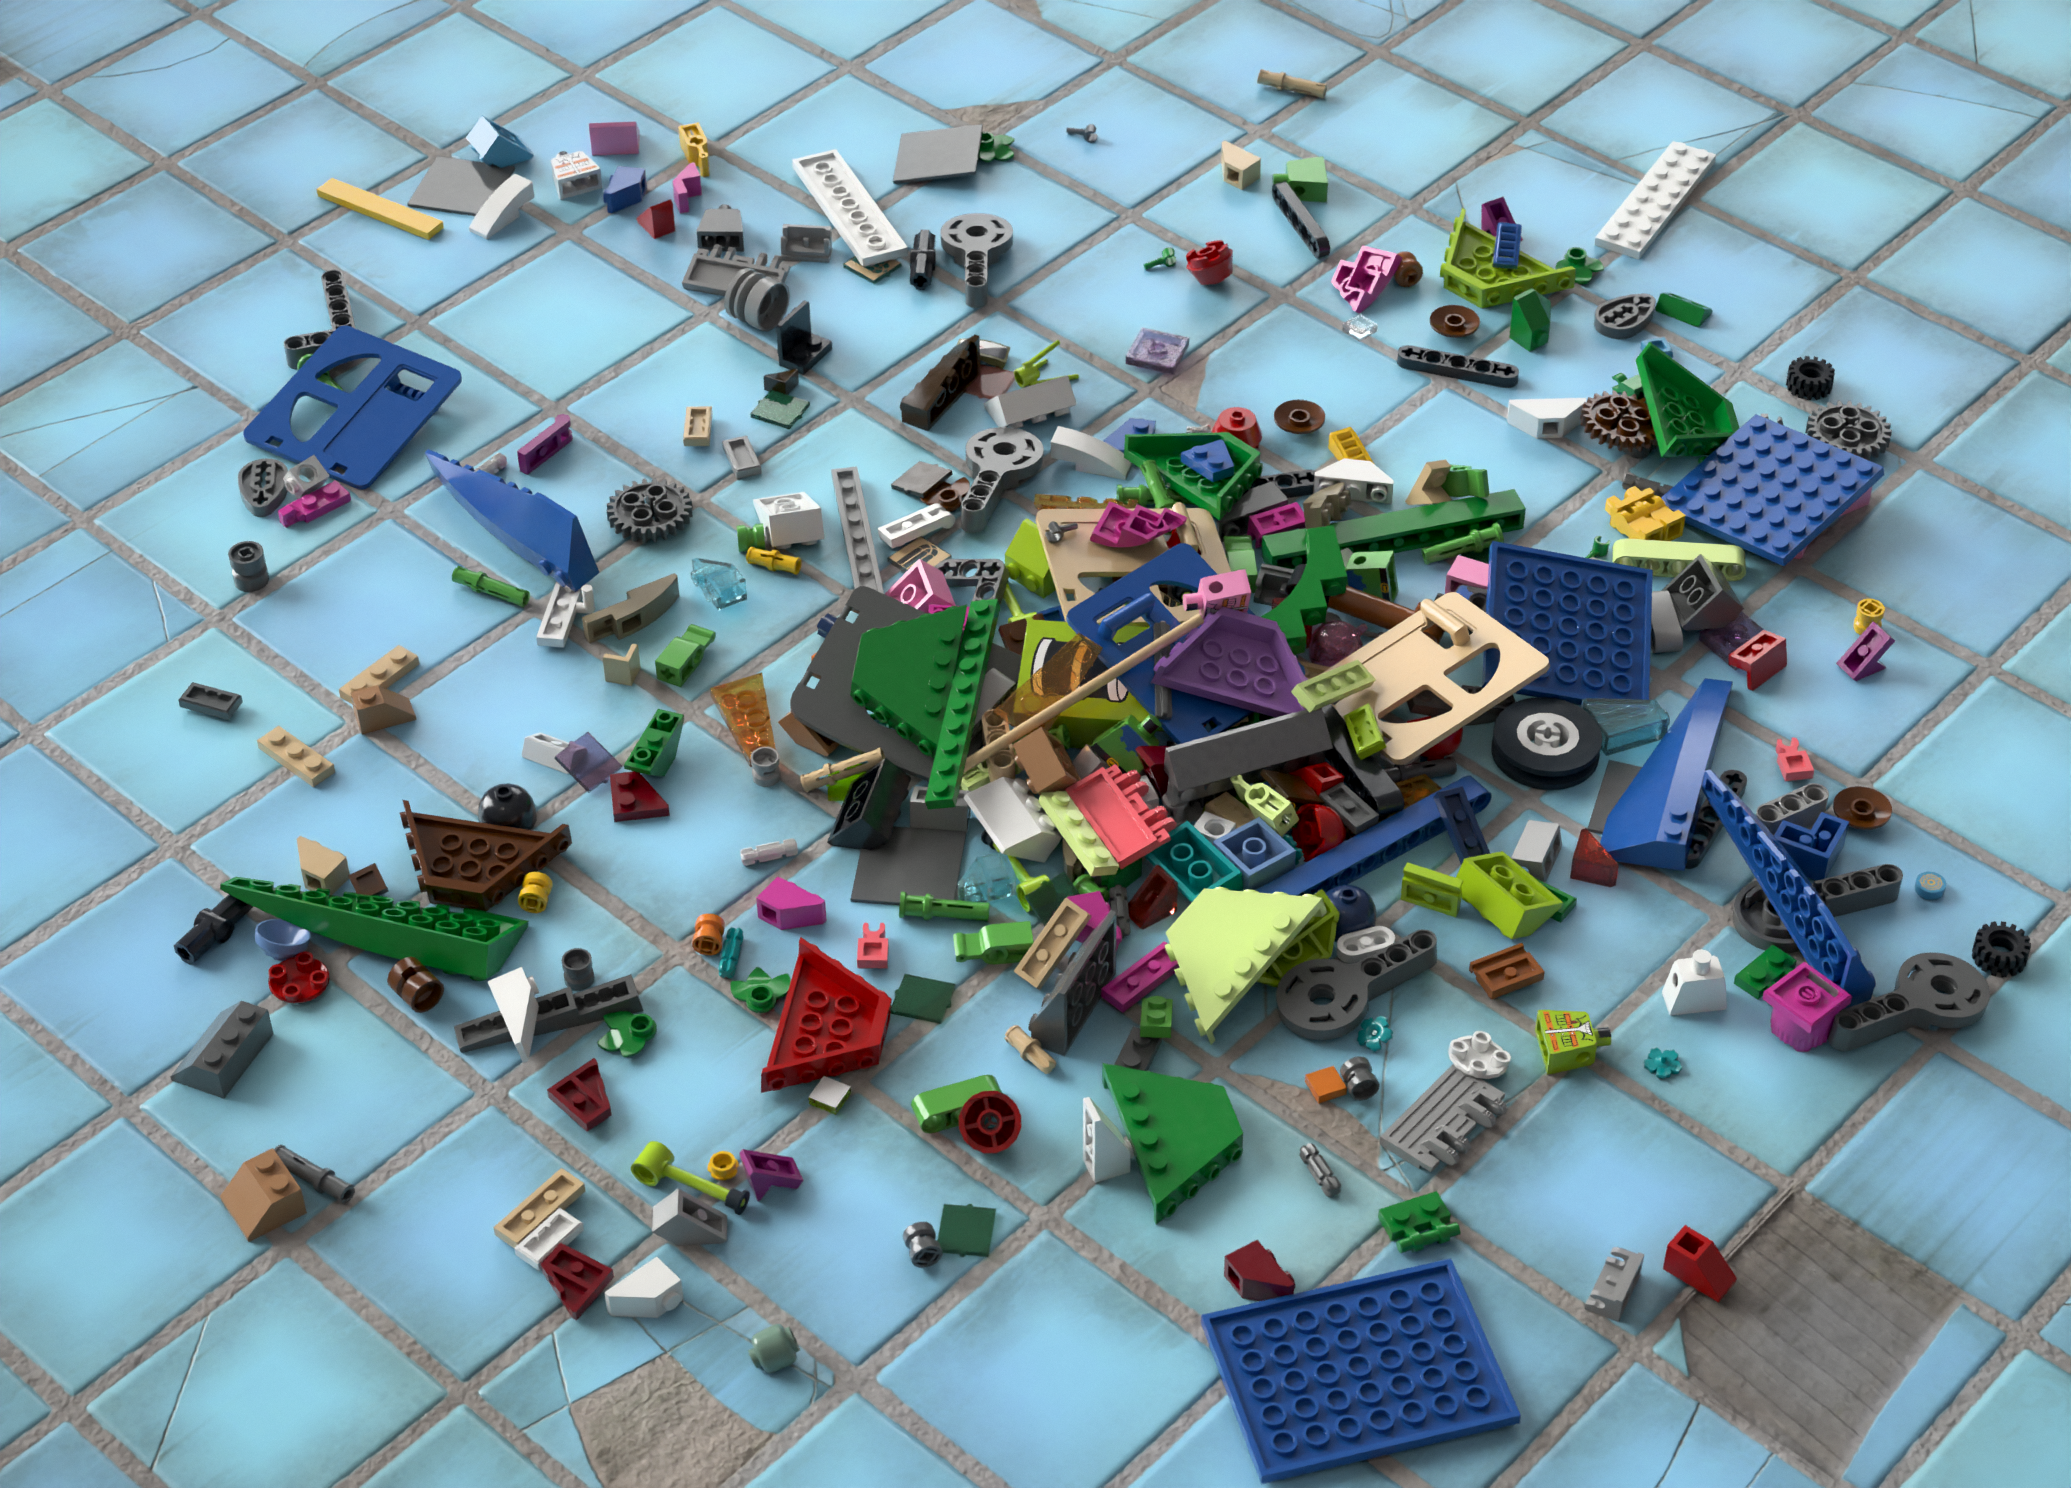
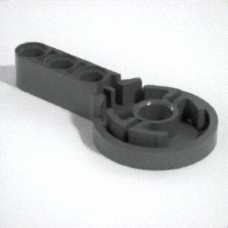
M985 213L964 214L954 217L943 224L940 231L941 246L948 254L955 257L956 264L965 267L966 305L972 308H980L988 303V267L999 263V256L1006 253L1012 247L1013 228L1008 221L999 216Z
M998 427L978 432L968 440L965 460L967 466L972 471L974 482L961 503V528L965 532L978 533L983 531L1003 496L1004 490L1018 487V480L1032 476L1042 467L1044 449L1043 444L1036 436L1017 428Z
M1883 864L1814 881V884H1811L1833 917L1895 902L1898 899L1903 872L1895 865ZM1758 881L1751 882L1742 888L1736 896L1732 914L1734 926L1740 936L1751 945L1762 950H1767L1771 945H1774L1785 953L1799 952L1798 946L1780 917L1771 913V911L1776 910Z
M1417 930L1354 964H1347L1332 959H1314L1294 966L1281 978L1276 991L1277 1012L1281 1021L1295 1034L1313 1040H1330L1350 1033L1365 1018L1367 1011H1369V1001L1432 968L1437 963L1436 935L1429 930ZM1320 997L1332 1000L1331 1003L1326 1005L1313 1003L1315 999ZM1352 998H1357V999H1353V1002H1352V1004L1350 1005V1007H1349L1346 1011H1344V1010L1349 1006V1004L1351 1003Z
M1934 952L1914 955L1902 964L1893 992L1846 1008L1835 1015L1828 1035V1042L1834 1049L1846 1052L1912 1028V1025L1927 1031L1930 1024L1943 1028L1970 1026L1979 1021L1985 1013L1990 999L1989 985L1984 976L1975 967L1960 958ZM1936 990L1943 991V992H1945V993H1947V994L1939 993V992H1937ZM1973 993L1978 994V995H1975V994H1974L1972 1000H1971L1970 1002H1968V1001L1971 999Z

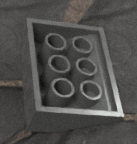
M1111 910L1085 939L1077 953L1073 952L1071 954L1068 967L1064 973L1060 972L1057 976L1054 989L1051 993H1047L1043 999L1042 1008L1038 1014L1034 1013L1032 1015L1028 1030L1031 1031L1032 1039L1040 1041L1042 1049L1065 1056L1101 999V989L1114 978L1116 974V911Z

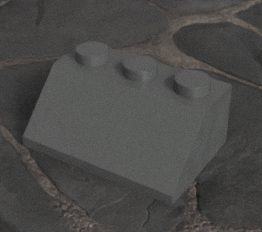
M1702 554L1698 555L1661 590L1669 591L1678 621L1686 631L1724 628L1728 623L1736 620L1740 612L1744 610L1723 573Z
M240 1001L220 1012L170 1076L171 1081L225 1098L274 1034L268 1009Z

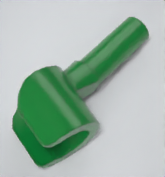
M1171 247L1165 248L1162 251V257L1143 264L1144 269L1162 264L1167 267L1174 266L1176 264L1174 249Z
M1596 536L1592 550L1585 558L1606 556L1610 541L1601 543V536Z

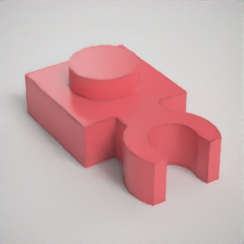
M1795 737L1791 739L1790 746L1784 745L1781 739H1777V764L1785 781L1812 779L1814 768L1807 752L1798 751L1799 741Z
M868 923L863 924V938H858L857 968H888L889 943L888 938H885L884 923H880V928L877 931H870Z

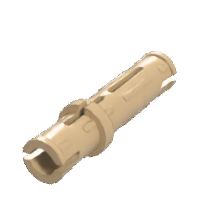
M1260 69L1258 74V84L1276 87L1280 91L1283 89L1322 99L1325 98L1327 92V84L1286 75L1285 72L1274 73Z
M880 747L833 765L830 763L824 764L823 768L801 775L800 780L805 792L828 784L833 786L839 780L869 770L886 757ZM868 761L867 763H864V764L858 765V766H856V767L847 769V768L850 767V766H853V765H856V764H859V763ZM836 771H840L839 773L832 774L830 776L819 779V777L831 774Z

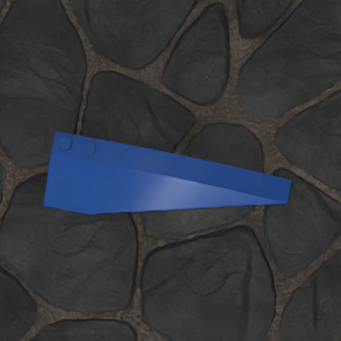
M429 449L425 452L432 471L459 504L493 536L538 567L545 576L550 575L562 587L568 586L571 590L577 592L599 574L578 517L541 493L537 492L535 495H532V491L526 487L520 490L516 483L509 482L506 484L502 478L480 469L474 472V468L470 465L462 467L457 460L452 459L449 461L446 456Z

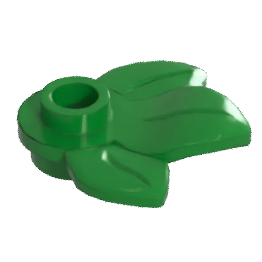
M982 132L978 158L984 162H991L994 158L998 161L1012 159L1014 153L1009 148V145L1015 139L1007 135L994 136L990 132Z
M1579 247L1568 249L1564 259L1558 261L1555 266V270L1570 266L1576 268L1575 283L1578 284L1589 283L1592 279V272L1604 271V266L1600 260L1588 257L1586 251Z
M756 967L750 973L746 982L731 981V994L736 999L745 1002L751 1011L765 1013L772 1010L777 1000L788 993L791 979L789 974H781L772 979L760 967Z
M628 1011L606 1014L603 1018L611 1030L597 1042V1045L608 1052L620 1050L623 1057L634 1056L644 1049L646 1041L651 1040L656 1035V1023L647 1014L633 1015Z

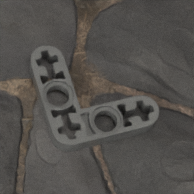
M946 559L936 565L935 568L946 574L944 577L948 587H976L972 601L998 599L999 604H1001L1009 578V570L1000 559ZM977 569L973 576L966 577L969 570ZM995 591L991 598L983 599L987 592Z

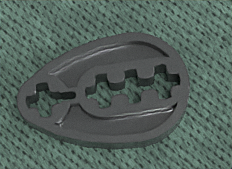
M1631 294L1604 302L1595 310L1594 327L1600 334L1609 338H1631L1640 333L1652 320L1656 299L1649 294Z
M258 459L246 464L239 471L238 485L242 501L246 508L256 517H266L272 514L287 495L288 490L283 478L288 469L281 461ZM264 471H266V474H267V476L265 477L266 484H265V487L262 488V485H261V483H262V481H263L262 474H263Z

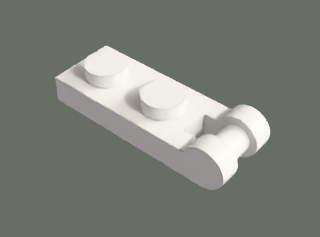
M936 503L878 528L879 538L892 549L900 547L906 542L923 537L938 528H951L955 523V516Z

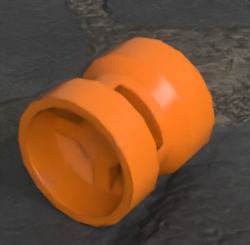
M706 913L697 918L695 923L696 933L693 936L692 946L699 954L711 956L721 951L725 922L720 916Z

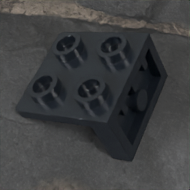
M804 300L776 326L779 366L789 370L798 369L799 374L805 375L832 350V341L811 333L810 305L808 301Z

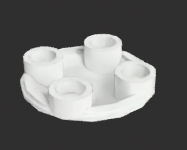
M1476 1031L1473 1036L1452 1040L1448 1049L1449 1059L1454 1066L1463 1073L1475 1078L1491 1079L1501 1076L1506 1072L1511 1059L1510 1054L1491 1041V1036L1484 1031Z

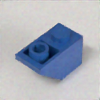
M617 166L614 175L610 176L608 189H605L603 193V201L607 203L608 213H615L642 202L647 190L645 168Z

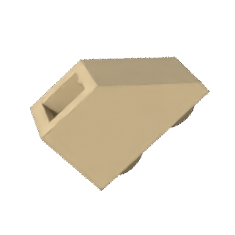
M1224 140L1221 147L1223 179L1225 182L1243 190L1260 178L1261 158Z
M302 836L297 838L305 889L310 891H317L318 888L330 889V895H333L349 879L348 875L350 873L347 858L342 853L330 850L317 841H311Z

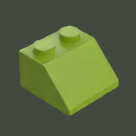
M1026 518L1023 520L1005 552V565L1009 570L1010 579L1015 580L1029 591L1044 599L1053 593L1056 588L1037 524Z

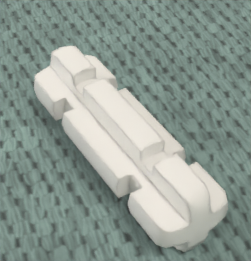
M496 453L477 467L474 472L480 469L494 475L498 470L503 469L507 465V458L501 453Z
M791 838L783 840L781 844L777 841L758 845L756 849H752V847L744 848L740 851L743 865L748 866L755 864L757 860H759V863L781 859L782 855L785 854L786 857L795 856L798 854V847L795 839Z

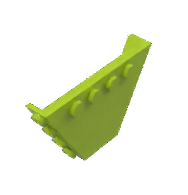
M1464 208L1461 209L1460 216L1455 217L1453 231L1455 232L1450 233L1449 247H1446L1444 262L1446 263H1442L1440 268V277L1444 278V288L1482 309L1513 302L1514 297L1531 288L1541 295L1574 288L1576 268L1570 266L1555 270L1520 250L1517 269L1493 267L1496 237L1466 222V209Z

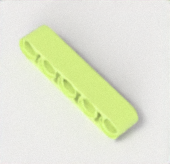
M1620 539L1612 547L1613 563L1653 570V576L1675 578L1700 554L1717 567L1727 581H1738L1746 574L1745 551L1735 545Z

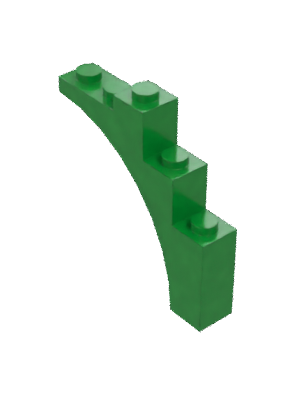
M1334 525L1307 529L1305 545L1307 564L1300 581L1286 599L1277 607L1261 616L1262 618L1277 622L1279 628L1285 634L1287 643L1294 655L1305 653L1306 632L1304 626L1325 623L1327 612L1325 596H1336L1346 593L1347 573Z

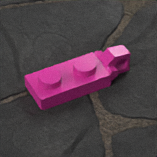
M335 480L278 510L280 523L285 528L299 521L309 523L350 502V493Z

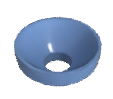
M282 919L262 921L256 926L255 941L267 956H271L274 960L278 961L295 957L298 953L305 951L308 948L311 937L309 930Z

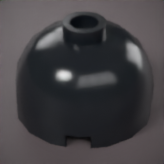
M506 783L491 787L484 793L478 805V818L481 823L521 829L528 828V830H531L537 821L533 798L528 791L516 784Z

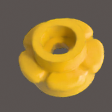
M720 1151L712 1155L707 1169L711 1173L712 1178L720 1181L728 1180L736 1176L739 1163L732 1153Z

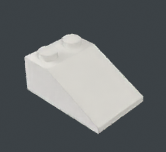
M805 492L753 499L760 523H763L765 537L772 547L787 549L794 543L813 545L817 543V540L824 539L821 507Z

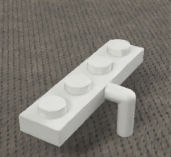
M556 581L536 637L537 645L565 647L576 613L591 614L595 611L591 585L585 584L575 592L568 586L562 587Z

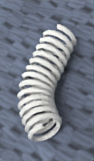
M1209 424L1201 427L1198 426V428L1192 426L1188 428L1187 426L1186 433H1207L1212 431V427L1210 429Z

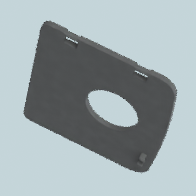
M857 587L808 666L802 680L793 691L790 699L791 713L796 720L860 754L881 747L885 757L903 772L929 782L934 758L924 755L917 745L909 739L906 740L900 737L895 729L884 727L875 722L868 714L865 706H859L850 696L861 634L872 628L880 629L890 626L897 621L916 619L926 613L869 587ZM850 611L859 614L854 623L845 620ZM962 630V635H961V640H960L959 651H960V647H961V643H962V638H963L964 630ZM992 643L986 674L992 668H996L1015 683H1018L1022 656ZM811 676L820 679L815 689L806 686ZM982 729L970 741L967 757L979 751L983 746Z

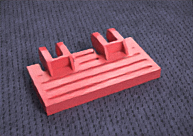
M1114 764L1106 770L1104 767L1098 769L1066 788L1065 791L1117 861L1119 868L1123 869L1170 841L1171 837L1168 832L1175 829L1177 823L1173 818L1167 817L1168 811L1164 806H1158L1155 809L1149 810L1141 797L1147 795L1150 789L1146 782H1140L1141 777L1137 770H1131L1128 773L1122 774L1119 767Z

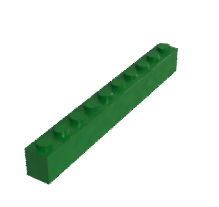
M1515 489L1490 493L1488 497H1468L1330 523L1328 526L1334 525L1340 550L1349 548L1352 553L1376 551L1399 553L1431 547L1469 535L1471 530H1484L1492 527L1494 523L1499 524L1502 533L1524 529L1526 508ZM1303 528L1262 536V558L1264 563L1293 570L1299 564H1307L1305 546L1307 529Z

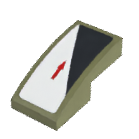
M968 338L959 339L957 345ZM980 339V361L1003 370L1010 347Z

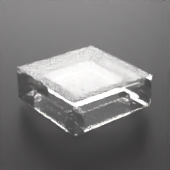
M1358 314L1342 325V331L1359 342L1376 333L1378 329V324L1362 314Z

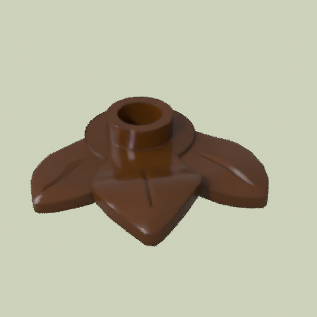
M966 477L958 479L953 484L944 481L926 497H920V500L927 505L938 503L948 512L955 511L961 506L962 498L966 496L970 489V483Z

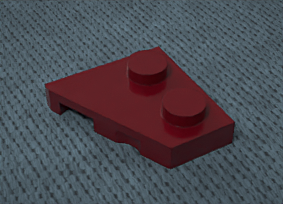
M633 771L610 774L614 822L670 816L669 805L641 773Z
M595 1058L547 1089L548 1098L586 1132L612 1115L603 1079L599 1072L598 1062Z
M561 1242L541 1264L543 1275L572 1319L576 1321L614 1278L612 1268Z

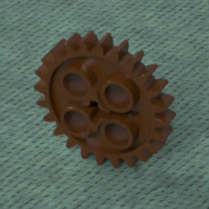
M1613 390L1612 395L1603 391L1602 396L1595 393L1593 398L1588 397L1587 402H1584L1580 415V420H1582L1580 425L1585 427V433H1591V439H1600L1598 444L1601 445L1606 442L1609 449L1617 446L1619 451L1627 448L1629 452H1632L1633 448H1636L1642 452L1643 447L1651 449L1652 444L1657 445L1658 443L1648 405L1645 404V398L1638 400L1636 399V394L1629 397L1625 391H1623L1622 395H1618Z

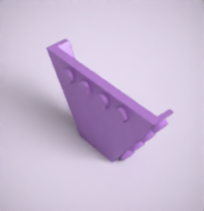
M1222 607L1215 614L1210 612L1205 617L1199 629H1192L1187 635L1186 641L1184 643L1179 641L1171 650L1170 656L1168 658L1163 656L1153 669L1156 674L1151 683L1275 718L1306 709L1299 704L1298 699L1291 691L1297 684L1308 679L1304 676L1298 664V659L1292 653L1286 636L1279 628L1277 622L1227 607Z

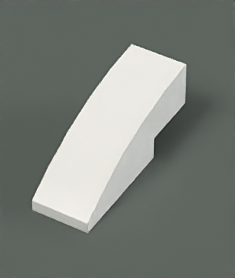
M517 174L512 175L484 203L470 224L469 231L489 239L519 217V208L534 198L533 182Z
M1058 426L1051 440V458L1075 462L1076 471L1126 480L1133 463L1124 458V453L1093 436L1073 429Z

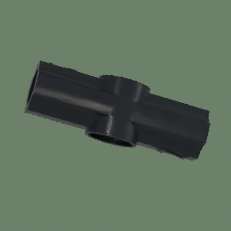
M921 230L916 234L913 249L910 250V285L914 286L916 290H925L927 286H930L932 271H935L936 235L932 234L930 230Z
M228 894L212 910L204 908L197 914L193 924L194 927L173 945L175 953L180 956L182 961L188 964L195 962L216 942L223 944L228 941L234 931V925L254 906Z

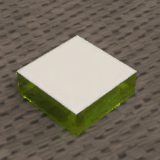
M823 1076L808 1097L809 1104L836 1115L851 1095V1086Z

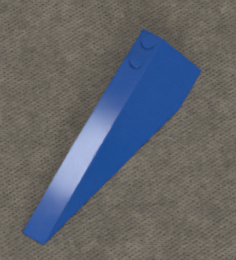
M1705 678L1609 813L1597 851V859L1685 871L1704 798L1702 791L1704 773L1712 767L1733 681Z
M1711 769L1706 770L1702 783L1703 793L1807 963L1852 995L1851 1003L1844 1009L1871 1000L1876 986L1874 975L1871 971H1867L1861 961L1859 951L1852 947L1813 885L1785 848L1751 809Z

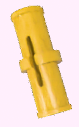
M750 547L746 554L747 563L767 567L769 571L781 570L797 575L801 570V558L783 555L778 550L770 552Z

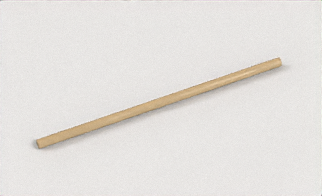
M1196 614L970 755L966 759L963 774L1183 637L1192 629L1204 623L1202 616Z

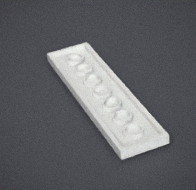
M1672 141L1597 234L1594 245L1639 260L1714 165L1716 154L1704 149L1687 146L1681 142Z
M836 149L792 160L793 169L863 267L888 260H896L899 257L908 255L906 244Z

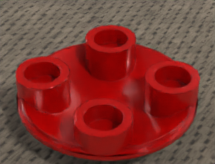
M307 951L300 952L296 957L288 958L279 964L271 966L268 971V985L271 993L279 1000L288 1003H303L315 999L325 991L330 979L329 971L324 963L315 959L313 954Z

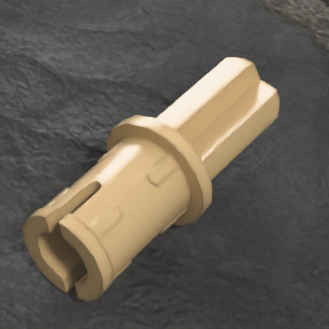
M1014 1025L1005 1033L1006 1037L1004 1038L1005 1041L1019 1051L1020 1057L1023 1060L1031 1061L1045 1074L1051 1073L1052 1069L1056 1067V1061L1041 1048L1039 1040L1032 1039L1018 1025Z

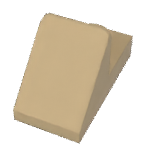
M1446 459L1426 462L1405 501L1408 505L1435 504L1452 500L1441 487L1452 467Z

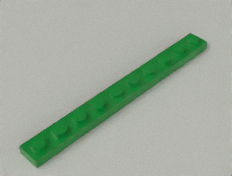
M998 599L971 601L925 797V804L928 810L953 808L957 804L999 616L1000 604Z

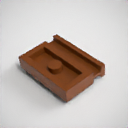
M1523 943L1471 961L1469 965V971L1476 975V980L1491 1000L1544 980L1545 971L1530 952L1524 950Z

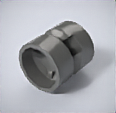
M243 541L233 545L229 549L228 557L235 587L244 592H254L264 588L269 582V575L262 546L254 541Z

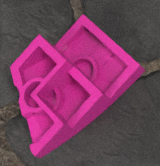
M1362 245L1355 263L1340 260L1331 283L1340 291L1341 296L1348 301L1352 310L1360 314L1382 293L1396 272L1403 257L1397 253Z
M1109 501L1092 532L1090 541L1111 547L1138 546L1148 543L1185 524L1188 517L1164 508L1162 513L1158 514L1138 504L1134 511H1131Z

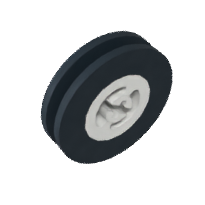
M1548 697L1528 698L1509 705L1498 715L1493 730L1492 757L1498 768L1506 776L1520 784L1543 790L1566 789L1581 784L1595 772L1600 758L1602 732L1596 720L1587 711L1573 703Z

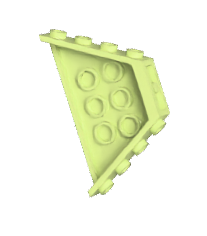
M1224 887L1204 888L1166 931L1170 943L1164 946L1170 961L1177 960L1180 968L1174 971L1180 986L1187 985L1189 993L1184 994L1190 1011L1192 1012L1197 1009L1199 1018L1194 1019L1201 1037L1207 1035L1210 1044H1213L1215 1041L1212 1033L1214 1029L1313 916L1323 917L1327 913L1323 898L1312 894L1294 896L1284 892H1274L1273 894L1259 893L1251 889L1231 891Z

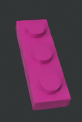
M1164 941L1101 989V997L1123 1013L1175 974L1174 970L1180 967L1177 960L1170 961L1164 946L1168 943Z

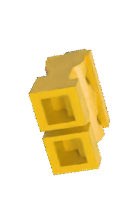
M1636 486L1627 489L1623 500H1620L1615 495L1606 500L1605 511L1611 515L1610 525L1621 534L1627 535L1629 539L1672 541L1683 535L1686 515L1679 510L1673 512L1669 509L1661 497L1654 495V491L1650 487L1641 491Z

